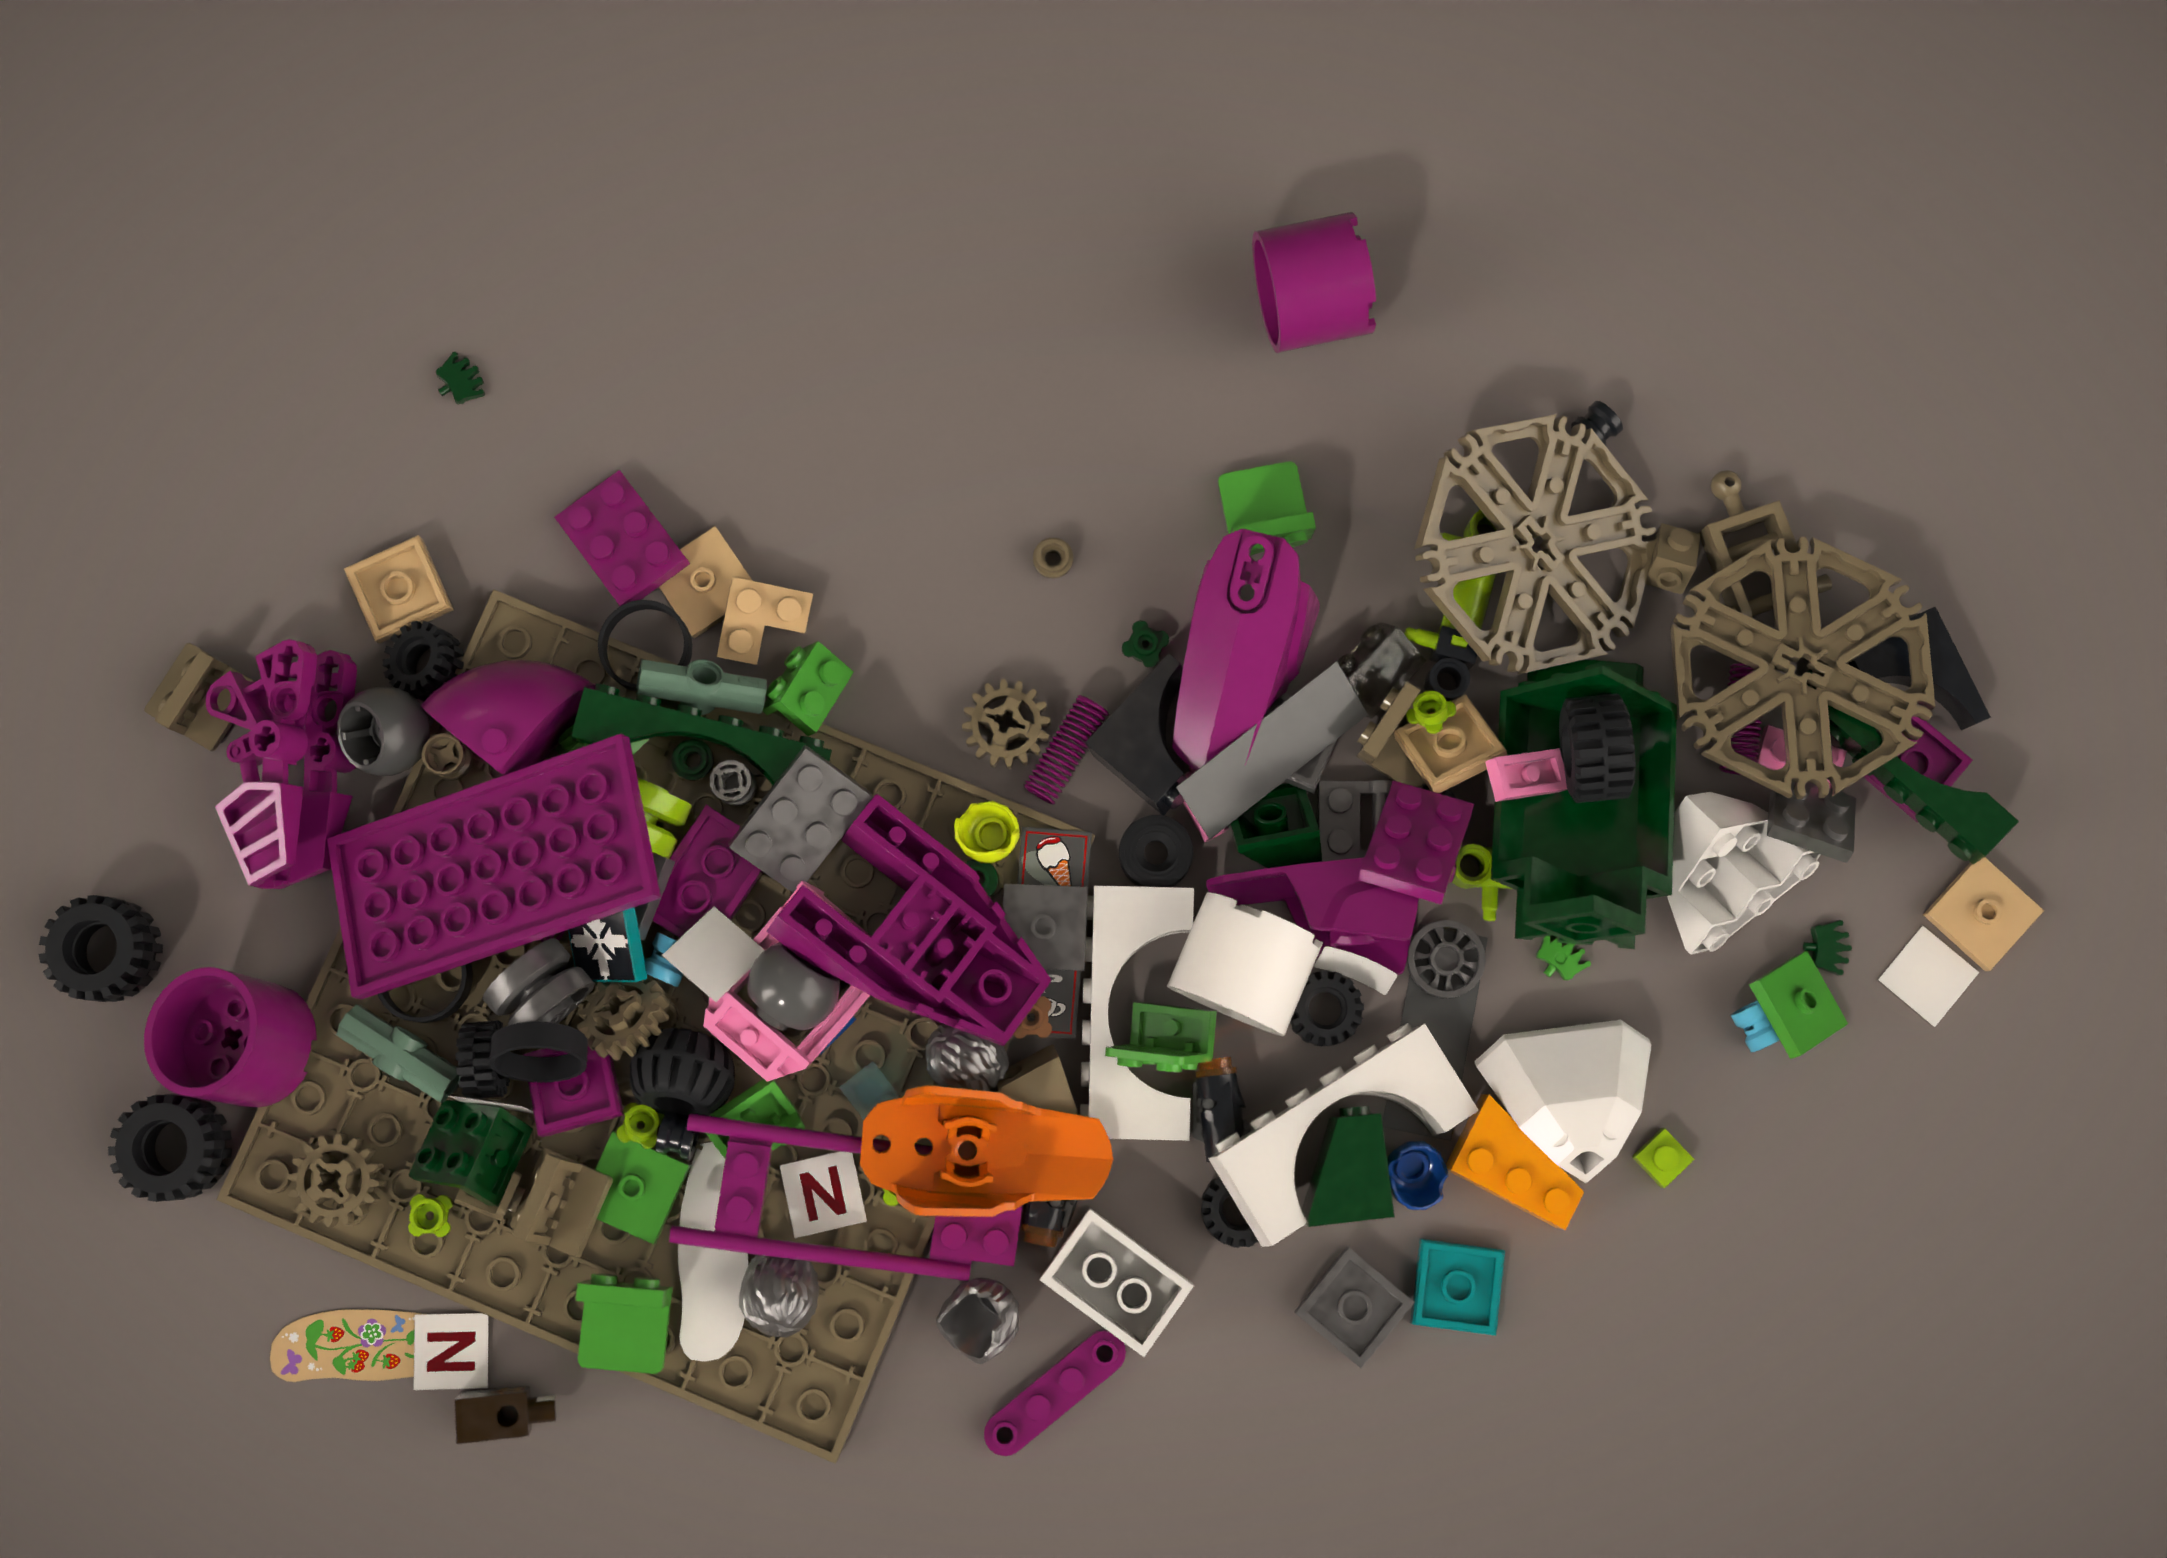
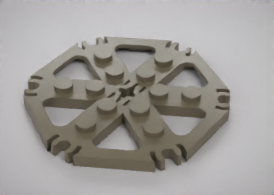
M1557 414L1476 429L1460 437L1458 442L1464 448V456H1461L1455 448H1452L1443 453L1444 457L1438 461L1414 548L1417 549L1423 546L1431 548L1429 551L1421 552L1415 556L1416 561L1428 560L1433 567L1431 574L1420 577V582H1438V585L1435 587L1423 589L1482 661H1489V665L1492 666L1501 665L1503 655L1507 654L1509 657L1507 671L1511 673L1518 672V674L1545 669L1606 655L1608 653L1605 651L1614 650L1616 645L1610 639V631L1612 630L1619 638L1627 636L1630 633L1629 629L1634 628L1657 539L1642 541V537L1653 535L1656 532L1655 527L1645 529L1640 524V516L1651 512V507L1641 506L1636 508L1634 506L1635 503L1647 501L1648 498L1592 428L1586 429L1585 424L1580 423L1572 427L1571 435H1569L1565 430L1567 417L1561 416L1555 419ZM1530 438L1537 443L1539 454L1528 495L1524 493L1491 452L1495 444ZM1585 460L1594 467L1614 493V502L1610 508L1568 516L1582 461ZM1453 486L1463 488L1497 531L1451 541L1444 539L1440 534L1439 525L1450 488ZM1541 536L1543 539L1540 544L1542 550L1534 552L1531 548L1535 543L1533 538ZM1616 548L1625 552L1628 564L1619 597L1615 602L1611 600L1577 558L1578 556ZM1507 572L1493 624L1487 631L1481 630L1454 599V587L1460 581ZM1548 592L1576 626L1578 638L1573 645L1540 652L1533 647Z
M1800 537L1797 541L1798 552L1796 553L1788 552L1784 546V538H1778L1773 554L1771 539L1690 589L1688 594L1692 595H1686L1682 604L1693 609V617L1688 618L1679 613L1675 616L1673 620L1675 625L1672 624L1670 631L1677 721L1684 715L1694 713V716L1685 720L1681 729L1685 731L1692 726H1698L1702 729L1703 737L1693 744L1695 749L1703 748L1709 741L1714 743L1710 749L1703 751L1700 755L1789 799L1793 796L1791 790L1792 782H1796L1794 794L1797 799H1803L1806 796L1805 784L1808 782L1814 783L1818 787L1819 798H1825L1830 790L1828 780L1832 787V796L1918 743L1909 739L1918 740L1922 737L1924 732L1912 726L1911 718L1918 717L1921 720L1928 721L1933 715L1930 710L1935 708L1927 614L1925 613L1921 618L1913 621L1909 619L1920 611L1922 604L1919 602L1910 608L1901 605L1900 597L1910 589L1908 585L1898 587L1893 593L1888 591L1891 586L1899 584L1902 580L1901 578L1814 537L1809 541L1811 554L1807 553L1809 544L1806 537ZM1823 568L1831 569L1863 584L1868 589L1869 599L1821 629L1816 575L1818 570ZM1761 571L1766 573L1770 577L1772 585L1775 629L1720 603L1719 597L1721 592L1753 572ZM1900 637L1908 645L1911 685L1908 690L1902 691L1848 665V663L1886 639ZM1705 645L1755 669V671L1710 699L1702 700L1693 692L1690 653L1695 646ZM1801 658L1807 659V668L1812 670V674L1805 672L1801 677L1797 676L1794 673L1796 667L1791 664V661L1798 662ZM1774 668L1784 672L1785 674L1774 670ZM1782 705L1786 762L1781 769H1769L1733 750L1731 738L1735 733ZM1828 705L1878 729L1882 735L1880 747L1850 766H1836L1832 759Z

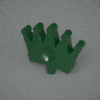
M452 352L442 367L436 370L437 377L446 384L438 389L441 396L452 391L456 404H463L465 401L484 397L485 392L483 389L476 391L480 385L484 384L481 377L472 379L479 373L478 367L473 366L466 369L470 365L468 358L455 363L459 356L457 352Z
M1837 920L1823 926L1812 927L1810 931L1813 943H1803V950L1813 951L1812 960L1817 968L1837 976L1843 975L1844 972L1834 964L1849 963L1848 958H1843L1837 953L1852 950V946L1836 942L1849 937L1848 932L1834 931L1836 927L1843 925L1842 920Z

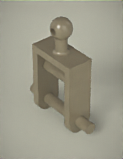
M1729 470L1720 471L1715 474L1711 482V491L1715 497L1723 500L1729 518L1708 524L1698 533L1700 534V540L1713 573L1716 574L1771 539L1772 550H1774L1778 538H1784L1785 549L1790 553L1798 552L1797 543L1780 500L1745 511L1739 497L1741 479L1736 473ZM1764 522L1768 532L1767 535L1727 548L1723 535ZM1827 574L1817 577L1818 594L1832 589V582ZM1740 581L1721 592L1726 606L1751 618L1773 609L1772 593L1748 601Z

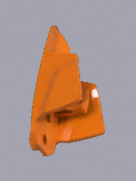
M940 1086L916 1087L906 1090L903 1098L878 1103L863 1120L860 1166L871 1184L894 1192L897 1202L915 1215L993 1217L1006 1210H1016L1020 1206L1032 1201L1094 1199L1107 1180L1113 1163L1110 1140L1099 1119L1037 1108L1024 1102L1014 1101L1003 1093ZM878 1135L886 1136L891 1141V1146L885 1151H877L873 1146L875 1137ZM921 1138H927L932 1143V1149L927 1154H920L915 1149V1143Z

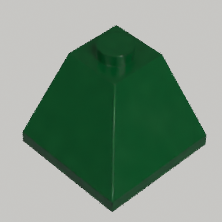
M1289 783L1278 785L1230 823L1238 853L1266 868L1322 862L1320 830L1307 792Z

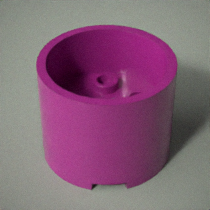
M1353 212L1254 232L1252 250L1257 293L1267 335L1276 353L1374 333L1376 328L1375 319H1369V309H1372L1373 302H1376L1373 270L1366 239L1361 240L1359 235H1355L1352 227L1358 225L1357 217Z
M203 967L188 971L169 983L154 1002L147 1018L144 1033V1049L149 1068L155 1078L168 1090L183 1096L257 1108L273 1105L283 1100L300 1085L308 1073L304 1071L310 1055L312 1041H317L316 1024L313 1014L305 1000L294 990L276 983L214 967Z

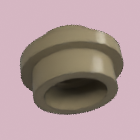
M1047 538L1036 546L1033 553V563L1036 570L1042 576L1053 579L1059 578L1071 569L1073 552L1064 540ZM1050 553H1057L1061 560L1057 565H1050L1045 560L1046 556Z

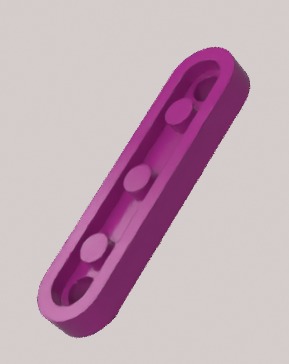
M1098 1330L1092 1333L988 1419L984 1429V1440L987 1447L993 1453L1000 1456H1010L1021 1450L1122 1366L1126 1356L1124 1342L1108 1330ZM1108 1345L1112 1348L1113 1355L1109 1360L1104 1361L1097 1357L1096 1351L1100 1346ZM1001 1427H1008L1012 1430L1013 1438L1010 1441L1003 1442L998 1438L997 1431Z

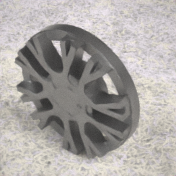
M1452 920L1435 921L1420 929L1410 942L1407 957L1408 970L1414 982L1424 992L1440 998L1457 997L1474 988L1483 975L1486 962L1484 947L1476 933L1468 926ZM1444 927L1457 929L1453 942L1445 941ZM1433 929L1440 941V944L1436 946L1428 933ZM1467 935L1471 940L1460 949L1456 944ZM1420 939L1429 945L1430 953L1423 954L1415 951ZM1476 948L1478 962L1465 961L1463 953ZM1428 958L1429 965L1415 966V960ZM1462 965L1475 971L1473 978L1460 971ZM1425 970H1432L1434 972V979L1429 985L1420 977V974ZM1453 974L1458 975L1465 986L1453 990L1450 981ZM1440 975L1446 976L1444 991L1437 990Z

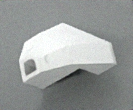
M1713 792L1685 796L1674 813L1672 895L1667 896L1685 949L1691 955L1708 950L1713 952L1719 949L1730 936L1750 920L1763 914L1779 897L1801 880L1811 876L1819 866L1817 860L1821 854L1767 836L1768 812L1753 803Z
M1622 1020L1504 1034L1474 1062L1518 1127L1556 1165L1584 1183H1587L1617 1157L1642 1113L1651 1042L1647 1037Z

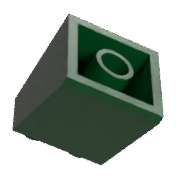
M1369 1105L1339 1108L1340 1116L1329 1118L1301 1210L1307 1221L1306 1226L1314 1227L1395 1217L1381 1113H1370Z

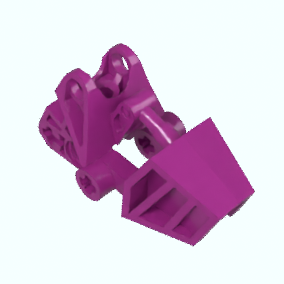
M292 639L284 640L255 656L262 679L251 682L247 681L242 673L229 671L210 686L206 695V708L211 716L251 730L232 741L226 751L227 757L231 762L240 764L243 783L220 801L215 808L248 885L261 889H283L330 870L331 862L327 838L342 833L353 798L351 795L337 793V772L350 773L356 767L345 757L340 747L338 735H335V730H337L341 711L345 704L355 695L357 665L348 654L328 650L317 655L315 649L310 644ZM298 656V661L292 663V657ZM339 665L338 673H332V668ZM289 677H290V678H294V679L297 678V680H296V681H289ZM329 687L335 688L337 691H329ZM224 689H228L231 694V701L229 706L221 711L217 705L218 695ZM334 700L337 705V712L332 720L327 721L325 708L330 701ZM304 756V787L288 784V765L297 766V761ZM263 764L262 781H260L258 766Z

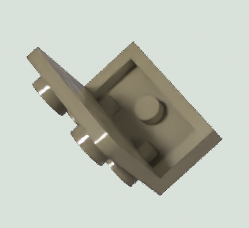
M1407 681L1400 691L1394 687L1390 690L1380 706L1381 709L1386 711L1377 725L1370 721L1357 740L1364 746L1356 757L1391 780L1420 787L1425 783L1394 736V730L1409 723L1406 716L1407 711L1413 708V702L1421 691Z

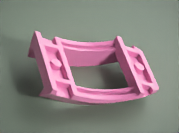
M803 880L786 903L777 910L753 940L764 950L773 944L779 943L777 939L766 931L802 885L870 938L871 935L824 896V891ZM749 970L717 1002L709 997L703 1026L762 1078L770 1081L803 1069L805 1070L846 1026L871 995L851 985L838 1000L833 1012L796 1046L779 1030L762 1020L755 1010L737 995L748 983Z

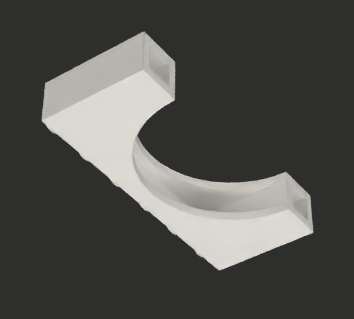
M1094 886V896H1088L1087 920H1093V937H1086L1085 962H1092V978H1083V1003H1091V1020H1082V1045H1090V1062H1081V1087H1089V1104H1080V1115L1099 1119L1109 1139L1190 1141V1098L1168 1095L1148 1086L1138 1079L1128 1067L1117 1065L1116 1057L1105 1056L1106 1047L1114 1046L1108 1024V1004L1116 977L1125 963L1138 950L1150 942L1172 934L1190 933L1193 926L1194 888Z
M1409 1023L1404 1024L1387 1035L1390 1043L1378 1050L1375 1044L1366 1048L1353 1057L1357 1063L1345 1072L1341 1066L1333 1069L1319 1079L1323 1085L1312 1093H1309L1307 1088L1302 1089L1285 1100L1288 1106L1287 1109L1276 1116L1270 1110L1250 1123L1254 1129L1241 1138L1235 1132L1215 1145L1219 1152L1208 1159L1262 1247L1273 1246L1307 1224L1295 1191L1294 1167L1296 1155L1302 1137L1316 1116L1332 1103L1353 1095L1382 1097L1411 1111L1422 1121L1432 1135L1446 1133L1479 1111L1426 1024L1411 1028Z

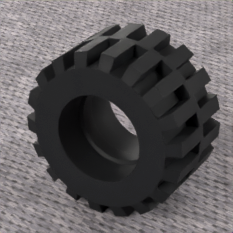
M1616 693L1566 698L1560 711L1559 738L1569 794L1576 803L1628 798L1635 781V748L1630 716L1621 696Z
M88 895L87 899L78 897L71 900V907L61 906L55 911L59 917L57 920L48 919L44 927L50 931L47 937L41 936L39 945L45 946V953L39 954L40 963L48 964L49 968L43 971L46 978L57 980L53 986L60 992H67L69 997L98 1002L122 1001L124 996L133 997L140 992L138 985L148 986L153 980L148 975L151 970L158 971L161 962L155 961L156 953H163V944H157L155 938L161 936L159 927L150 926L154 919L149 913L141 912L142 907L134 903L111 897ZM108 926L116 937V954L107 968L96 973L87 960V945L97 930Z
M179 1094L154 1095L147 1097V1101H137L131 1105L133 1112H123L119 1117L118 1121L123 1124L122 1127L112 1129L110 1137L116 1139L115 1146H108V1156L115 1155L116 1163L110 1165L112 1172L123 1175L118 1181L123 1188L133 1187L132 1195L138 1198L148 1197V1201L183 1200L203 1194L202 1189L212 1188L217 1183L214 1178L215 1175H223L228 1166L222 1164L223 1158H231L232 1148H225V1140H231L232 1135L231 1130L223 1131L222 1125L227 1123L223 1114H214L217 1107L210 1102H201L202 1099ZM171 1122L183 1131L187 1140L185 1159L172 1173L160 1165L155 1154L156 1139L161 1130Z

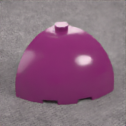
M506 660L484 664L455 676L435 690L420 706L501 774L506 775L540 763L558 744L561 734L571 725H574L584 687L594 689L595 685L586 678L554 664L531 660Z

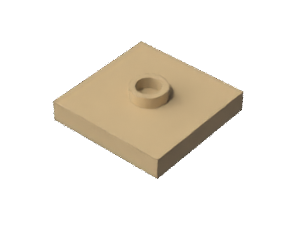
M716 526L680 549L690 562V565L659 586L694 639L724 619L732 577L753 581Z
M419 535L344 568L372 635L379 644L391 639L394 634H402L400 628L404 625L412 628L411 622H429L454 610L423 538Z
M1466 694L1451 701L1456 706V714L1446 719L1442 724L1443 729L1439 733L1430 734L1426 731L1425 727L1418 723H1408L1394 730L1395 740L1430 791L1435 793H1441L1487 770L1485 761L1495 757L1507 756V750Z
M1984 857L1974 865L1970 862L1923 915L1984 971H1991L2044 910Z

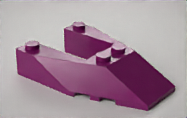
M876 793L841 838L842 842L906 891L871 938L804 885L798 889L766 932L801 959L879 1000L1004 1046L1052 981L1023 938H1018L1004 918L1006 914L998 902L993 903L979 883L980 877L977 872Z

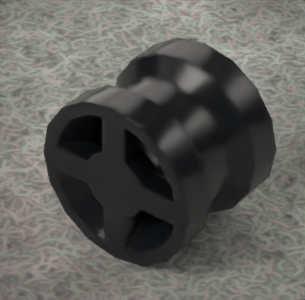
M1595 401L1588 408L1586 416L1576 418L1571 424V428L1580 423L1585 424L1586 429L1592 428L1605 446L1606 440L1610 436L1616 437L1623 430V424L1617 414L1600 401Z
M667 1111L658 1132L656 1152L666 1154L671 1151L678 1153L681 1159L691 1160L700 1132L688 1131V1120L679 1118L675 1112Z

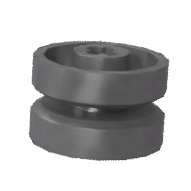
M551 938L530 949L506 968L484 992L483 1000L496 1015L502 1016L512 1013L508 1025L523 1022H550L558 1024L589 995L595 983L581 967L577 966L566 969L570 954L557 939Z

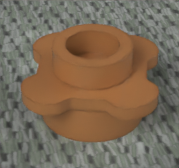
M1041 996L1028 1013L1034 1014L1035 1020L1030 1022L1026 1016L1014 1032V1037L1022 1039L1026 1035H1038L1040 1038H1046L1051 1034L1052 1026L1048 1022V1012L1051 1010L1052 1004L1048 998Z

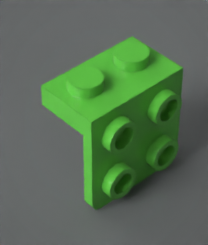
M1287 461L1224 473L1219 477L1218 487L1228 534L1240 529H1247L1284 538L1292 547L1303 545L1308 542V539H1312L1316 529L1313 512L1307 513L1298 468L1294 462ZM1261 544L1254 545L1251 549V555L1264 552V547Z
M1133 1002L1130 1044L1106 1047L1105 1056L1116 1057L1117 1065L1126 1067H1142V1064L1156 1065V1070L1165 1072H1182V1069L1197 1070L1198 1063L1213 1061L1217 1011Z
M599 1273L591 1274V1280L578 1283L576 1301L584 1302L578 1352L579 1365L583 1368L657 1374L662 1371L665 1363L673 1287L659 1286L660 1279L634 1277V1283L617 1282V1275Z

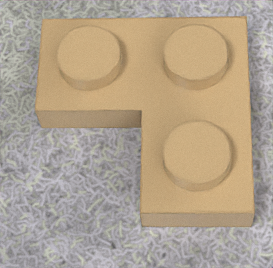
M732 577L716 657L757 665L765 625L800 633L806 632L813 593Z

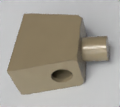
M1053 1044L1008 1067L1005 1077L999 1080L997 1084L998 1092L1003 1093L1014 1101L1024 1102L1037 1108L1078 1115L1060 1058Z

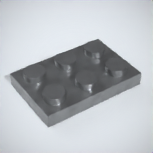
M804 745L728 843L729 848L794 893L801 881L807 882L851 824L871 801L873 795L811 748Z

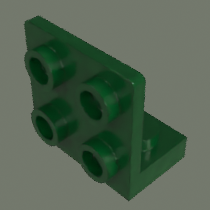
M446 1100L441 1104L433 1118L428 1134L415 1156L409 1177L415 1181L458 1187L486 1205L499 1207L533 1128L498 1106Z

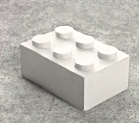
M1091 1208L1087 1210L1040 1276V1281L1143 1357H1145L1194 1287L1191 1281Z

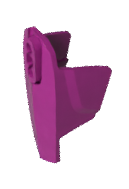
M1247 529L1237 530L1223 537L1211 560H1208L1205 565L1190 625L1172 748L1177 755L1196 771L1256 725L1247 756L1248 760L1267 709L1287 691L1289 684L1299 674L1319 613L1320 602L1310 585L1301 581L1299 555L1284 538ZM1261 544L1265 549V554L1260 560L1254 561L1251 557V549L1254 545ZM1251 584L1254 589V597L1250 601H1244L1241 598V590L1244 586Z
M1364 858L1266 868L1227 874L1206 880L1207 889L1210 893L1232 898L1237 901V906L1275 901L1285 902L1295 925L1314 934L1313 940L1317 939L1323 942L1317 959L1324 947L1328 946L1365 957L1390 969L1397 975L1402 974L1405 970L1419 898L1358 880ZM1456 863L1449 883L1453 882L1456 871Z

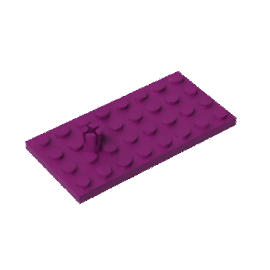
M623 734L612 736L327 838L351 996L361 1000L661 898L630 739Z

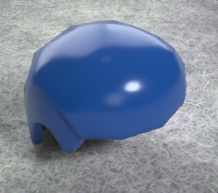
M1408 1141L1390 1153L1387 1162L1391 1193L1399 1203L1410 1210H1426L1443 1199L1442 1189L1445 1180L1449 1177V1173L1440 1151L1426 1142Z

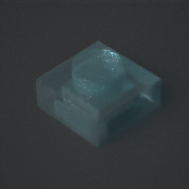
M874 1061L839 1087L863 1120L878 1103L893 1100L899 1096V1093Z

